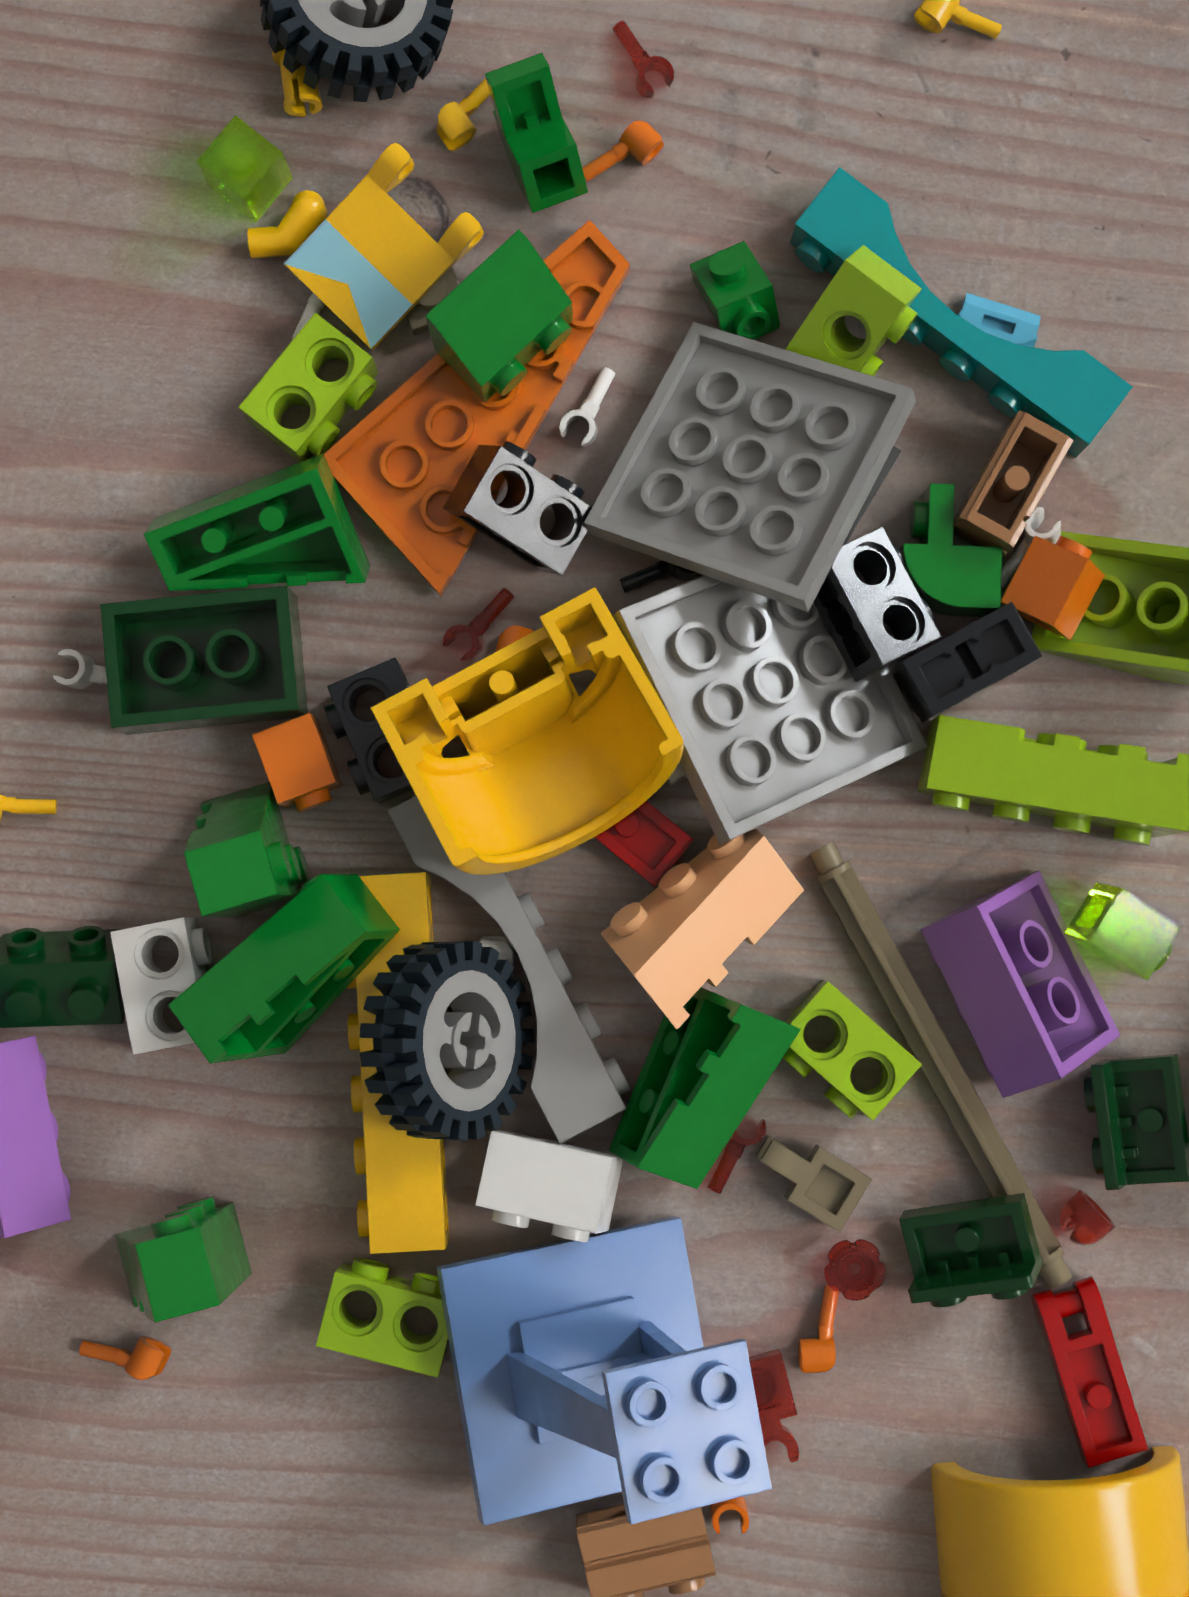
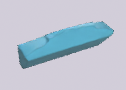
M966 293L961 311L958 314L959 317L982 331L1012 343L1034 347L1037 341L1040 315L970 293Z

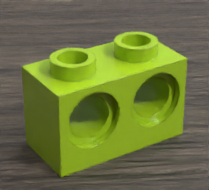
M315 312L240 404L239 409L249 423L296 460L302 462L310 459L313 454L318 456L325 453L333 445L340 433V428L337 427V424L351 407L357 411L367 403L377 388L378 382L374 378L379 372L371 355ZM342 359L349 363L346 374L337 381L327 382L318 378L321 366L328 360ZM295 405H303L310 408L309 419L300 428L287 429L281 426L282 415L288 408Z
M821 980L785 1021L801 1030L783 1056V1059L804 1078L814 1070L828 1082L831 1087L824 1093V1096L850 1119H853L860 1111L873 1121L922 1066L915 1057L826 980ZM826 1016L834 1024L835 1038L826 1049L811 1050L804 1041V1028L812 1018ZM872 1057L880 1065L881 1079L873 1089L858 1091L851 1082L850 1074L852 1067L860 1059Z
M355 1257L352 1265L342 1262L334 1273L316 1346L438 1378L449 1342L438 1276L414 1273L413 1279L409 1280L388 1274L390 1266L373 1259ZM357 1290L367 1292L376 1302V1315L367 1320L353 1317L346 1308V1295ZM416 1306L426 1307L435 1314L438 1328L431 1334L418 1335L408 1328L405 1322V1312Z

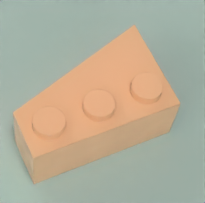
M756 828L721 845L714 834L704 851L689 863L679 864L670 869L661 878L659 887L640 902H633L621 908L611 919L610 926L600 934L673 1026L678 1029L690 1016L683 1007L706 981L710 986L717 987L728 974L722 963L744 939L748 944L755 945L799 897L804 889L765 836Z

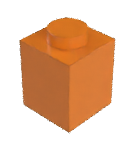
M1034 536L1001 599V603L1006 605L1012 602L1022 619L1071 640L1105 575L1089 560L1093 552L1082 544L1063 536H1059L1056 544Z
M311 713L252 734L279 805L286 808L295 805L298 813L306 812L331 802L332 797L329 791L343 786L319 720Z

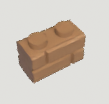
M1019 410L1006 426L953 521V534L975 546L1002 547L1003 558L1014 548L1026 527L1025 522L1032 516L1074 440L1030 414Z
M624 1503L576 1514V1532L591 1597H644L643 1592L667 1586L671 1594H685L702 1588L706 1584V1577L716 1575L702 1507L632 1525L627 1522Z

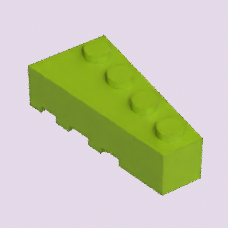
M939 715L930 721L926 742L928 747L925 748L917 792L933 795V806L957 811H968L970 802L994 806L992 817L1029 823L1030 814L1054 818L1052 828L1057 830L1089 834L1091 825L1114 829L1113 840L1143 846H1150L1151 837L1189 832V754L1178 753L1177 758L1160 763L1148 761V753L1145 752L1146 747L1120 743L1119 746L1098 745L1097 751L1086 749L1087 741L1077 736L1058 733H1038L1036 739L1025 738L1026 730L1020 727Z

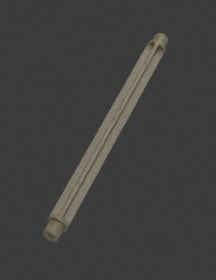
M833 841L811 852L809 855L820 873L817 879L911 1051L922 1064V1071L992 1198L1020 1193L1025 1194L1043 1263L1039 1274L1048 1289H1053L1066 1283L1072 1278V1274L1062 1258L1064 1254L1063 1248L850 861L844 862Z

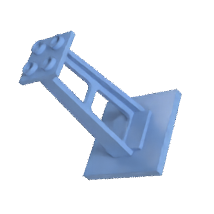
M672 1216L615 1228L598 1234L592 1233L589 1235L588 1242L564 1239L436 1267L478 1519L484 1526L618 1492L623 1494L627 1522L632 1525L772 1489L746 1340L737 1339L707 1347L703 1346L681 1218Z

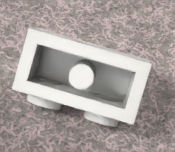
M491 1131L475 1206L494 1210L492 1221L501 1224L528 1228L531 1218L552 1223L551 1234L554 1236L588 1242L590 1232L598 1234L609 1230L623 1159L617 1155L564 1143L559 1144V1142L511 1131Z

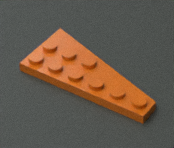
M590 220L543 260L572 301L573 321L569 324L572 327V331L566 340L550 354L546 355L542 350L524 366L528 370L527 374L512 391L504 396H500L496 392L484 402L437 353L324 453L337 483L440 597L443 595L478 534L477 530L443 509L478 445L502 446L507 441L524 450L528 448L630 271V263ZM501 472L495 476L491 484V496L495 503L507 484Z

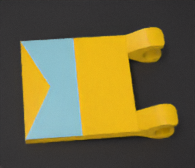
M397 143L390 144L384 150L368 174L284 263L372 351L446 272L479 243L484 235L480 223L470 213L464 212L453 221L437 243L387 194L400 184L413 171L415 166L410 154Z

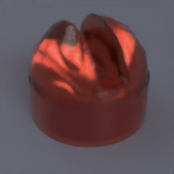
M1081 1189L1065 1203L1060 1211V1227L1063 1232L1074 1229L1070 1240L1075 1244H1093L1102 1240L1115 1228L1108 1215Z

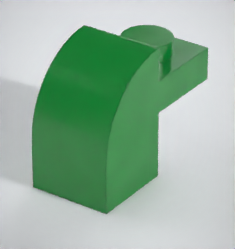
M543 53L485 73L495 109L493 111L494 118L513 172L531 212L535 213L588 193L577 145L562 117L550 67Z
M930 483L921 495V501H913L911 505L910 537L919 538V544L903 543L899 548L904 559L905 570L920 598L929 605L932 612L947 616L984 617L1000 608L1002 547L953 545L955 484Z

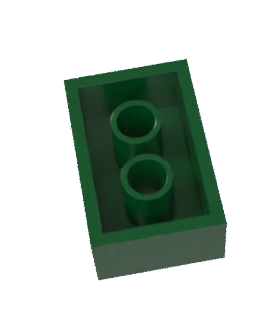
M288 586L100 604L110 724L112 729L126 735L293 719L308 713L298 598Z

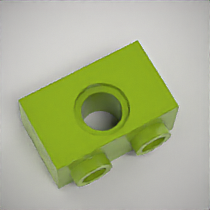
M862 245L841 265L785 350L875 376L884 363L883 360L876 356L877 352L887 338L896 344L913 323L918 313L910 308L922 288L866 246ZM845 316H853L862 322L866 330L865 339L857 338L847 330Z

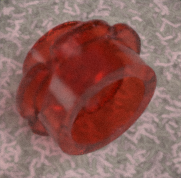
M857 1239L852 1243L848 1240L836 1243L828 1253L829 1265H826L824 1268L825 1279L829 1287L833 1291H841L848 1300L858 1301L869 1297L875 1289L882 1285L886 1274L885 1265L878 1258L880 1252L877 1247L864 1239ZM853 1263L860 1265V1272L855 1275L849 1272V1266Z

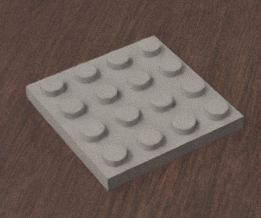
M693 322L584 524L592 536L809 612L916 403L914 390L910 387Z
M702 576L623 608L612 616L683 738L684 749L680 764L720 845L928 747L889 667L855 682L814 603L809 612L714 578Z

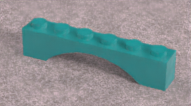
M841 167L837 169L795 223L790 244L796 248L795 254L799 260L813 271L823 273L826 270L835 276L844 261L864 245L922 288L910 306L918 315L902 338L913 345H920L922 342L938 354L941 366L949 374L964 382L971 379L989 393L987 395L989 402L1004 415L1013 418L1020 410L1068 435L1074 441L1067 452L1074 458L1092 442L1133 388V386L1085 350L1053 351L1018 345L988 334L956 315L929 290L910 264L895 232L889 204Z

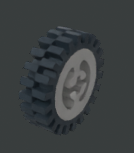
M260 0V7H263L261 23L263 31L270 30L268 43L274 54L286 49L283 65L292 74L301 65L306 67L303 83L315 89L321 76L331 80L327 95L339 99L341 98L343 86L350 85L353 86V101L367 102L371 87H375L381 101L392 98L396 83L401 91L405 93L414 88L417 76L423 80L431 72L434 61L437 62L451 23L453 0ZM391 16L394 18L389 23L379 26L381 17Z
M421 942L419 945H410L403 949L404 955H394L386 962L391 972L378 973L373 982V985L383 996H367L363 1008L376 1015L375 1024L361 1023L359 1038H373V1050L360 1052L361 1067H376L377 1073L364 1080L368 1092L383 1094L374 1105L381 1115H392L389 1124L396 1130L407 1131L406 1135L461 1141H468V1139L477 1140L486 1137L485 1131H496L503 1125L500 1115L511 1116L517 1107L509 1094L523 1095L527 1082L517 1075L518 1069L531 1070L533 1056L522 1054L521 1047L522 1042H534V1030L521 1029L520 1021L532 1015L530 1003L515 1001L525 991L521 979H508L514 970L508 960H497L500 952L492 947H482L480 942ZM449 1005L451 1006V1008H452V1010H453V1012H445V1011L447 1010V1008L449 1007ZM444 1068H452L448 1075Z

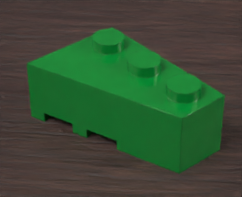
M324 453L158 516L143 534L169 591L248 588L252 584L287 583V586L307 585L308 582L346 581V584L366 583L370 568L369 560Z
M270 782L201 803L200 807L203 814L197 816L195 820L198 829L191 831L184 850L185 860L201 916L236 918L287 903L297 896L302 887L301 884L310 880L309 872L300 846L293 848L289 843L280 808Z
M320 874L306 882L299 890L297 896L175 998L168 1006L209 1064L286 1054L400 929L357 874Z
M702 987L683 1006L690 1016L678 1029L673 1026L664 1014L608 1150L636 1168L694 1189L699 1188L801 1030L798 1027Z
M213 1196L177 1206L176 1211L165 1214L164 1219L155 1221L150 1225L115 1234L133 1306L139 1307L140 1312L145 1311V1315L154 1323L218 1306L252 1274L234 1202L216 1206Z

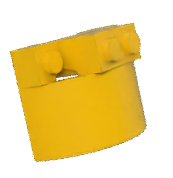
M596 587L540 616L543 627L434 686H431L428 679L425 678L371 707L453 866L464 873L473 875L506 873L543 862L581 845L609 829L646 802L668 780L680 762L684 749L683 738ZM584 670L595 672L596 677L579 696L569 674ZM459 735L469 755L443 758L442 750L444 746Z
M1173 1446L1151 1447L1153 1458L1140 1467L1106 1476L1070 1480L1008 1479L975 1473L962 1468L956 1462L933 1464L931 1466L941 1597H1189V1545L1179 1452Z

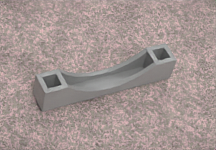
M417 796L387 810L415 865L445 878L473 897L499 924L518 953L531 986L537 1018V1058L531 1089L559 1144L625 1110L626 1104L621 1095L631 1090L615 1057L603 1061L593 1039L603 1034L586 1001L576 1007L572 1002L564 985L574 980L563 956L558 947L548 952L545 950L536 932L537 929L546 925L529 892L518 897L507 876L517 870L491 875H473L458 870L448 858Z

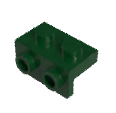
M83 926L73 931L42 932L35 928H23L12 933L3 934L0 937V1028L123 1024L125 1010L110 934L112 931L121 929L103 930L98 926Z
M1178 1054L1105 1059L1091 1065V1076H1086L1084 1079V1097L1089 1113H1096L1099 1137L1093 1138L1092 1160L1096 1174L1104 1175L1106 1190H1120L1126 1185L1189 1182V1137Z
M1024 1193L904 1210L899 1218L914 1279L908 1289L911 1303L931 1302V1305L934 1307H949L963 1302L969 1296L991 1294L994 1299L1005 1300L1021 1296L1035 1285L1043 1263Z

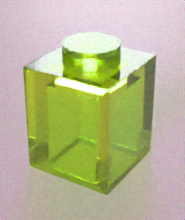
M236 115L196 161L209 187L254 223L261 218L293 179L283 152Z
M1096 882L1064 934L1120 972L1148 980L1151 974L1160 969L1168 960L1172 951L1171 942L1180 927L1123 888Z

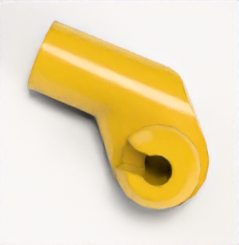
M312 190L301 191L294 196L291 206L278 226L248 228V247L251 259L292 255L327 218L328 212L323 198Z

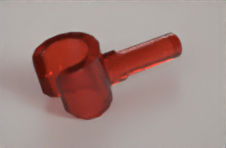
M618 22L613 27V31L638 70L635 82L637 91L643 97L652 98L654 90L646 81L645 73L648 71L659 72L663 76L665 83L670 87L674 80L673 67L667 59L661 56L650 57L648 52L642 48L626 22Z
M503 588L468 625L458 624L449 628L443 637V646L448 647L460 632L465 631L472 637L473 643L470 651L464 654L460 661L475 659L483 650V634L515 598L508 589Z
M764 1119L758 1123L755 1134L751 1139L742 1138L735 1130L707 1186L709 1189L721 1194L745 1148L755 1145L765 1136L766 1122Z

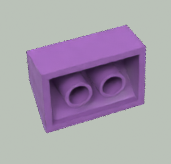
M1039 870L976 899L921 929L929 946L930 955L939 966L956 1001L957 1010L966 1022L983 1056L985 1068L993 1077L1003 1098L1062 1079L1120 1036Z
M36 1036L0 1043V1239L71 1220L68 1205L70 1186L61 1169L56 1143L58 1139V1124L55 1116L50 1111L45 1086L47 1068L44 1057L38 1050Z

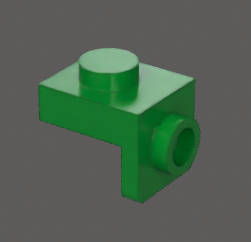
M745 241L689 264L693 282L715 316L719 330L755 340L780 327L773 285Z

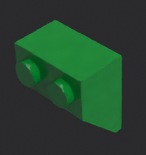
M518 229L425 317L435 351L486 402L496 392L500 396H504L512 391L527 374L528 370L524 366L541 350L546 355L550 354L566 340L572 331V327L569 324L573 321L572 301L531 242Z

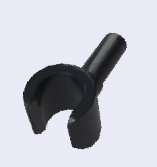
M661 560L653 566L621 578L620 581L626 593L660 578L664 579L673 576L675 579L685 581L694 578L698 573Z

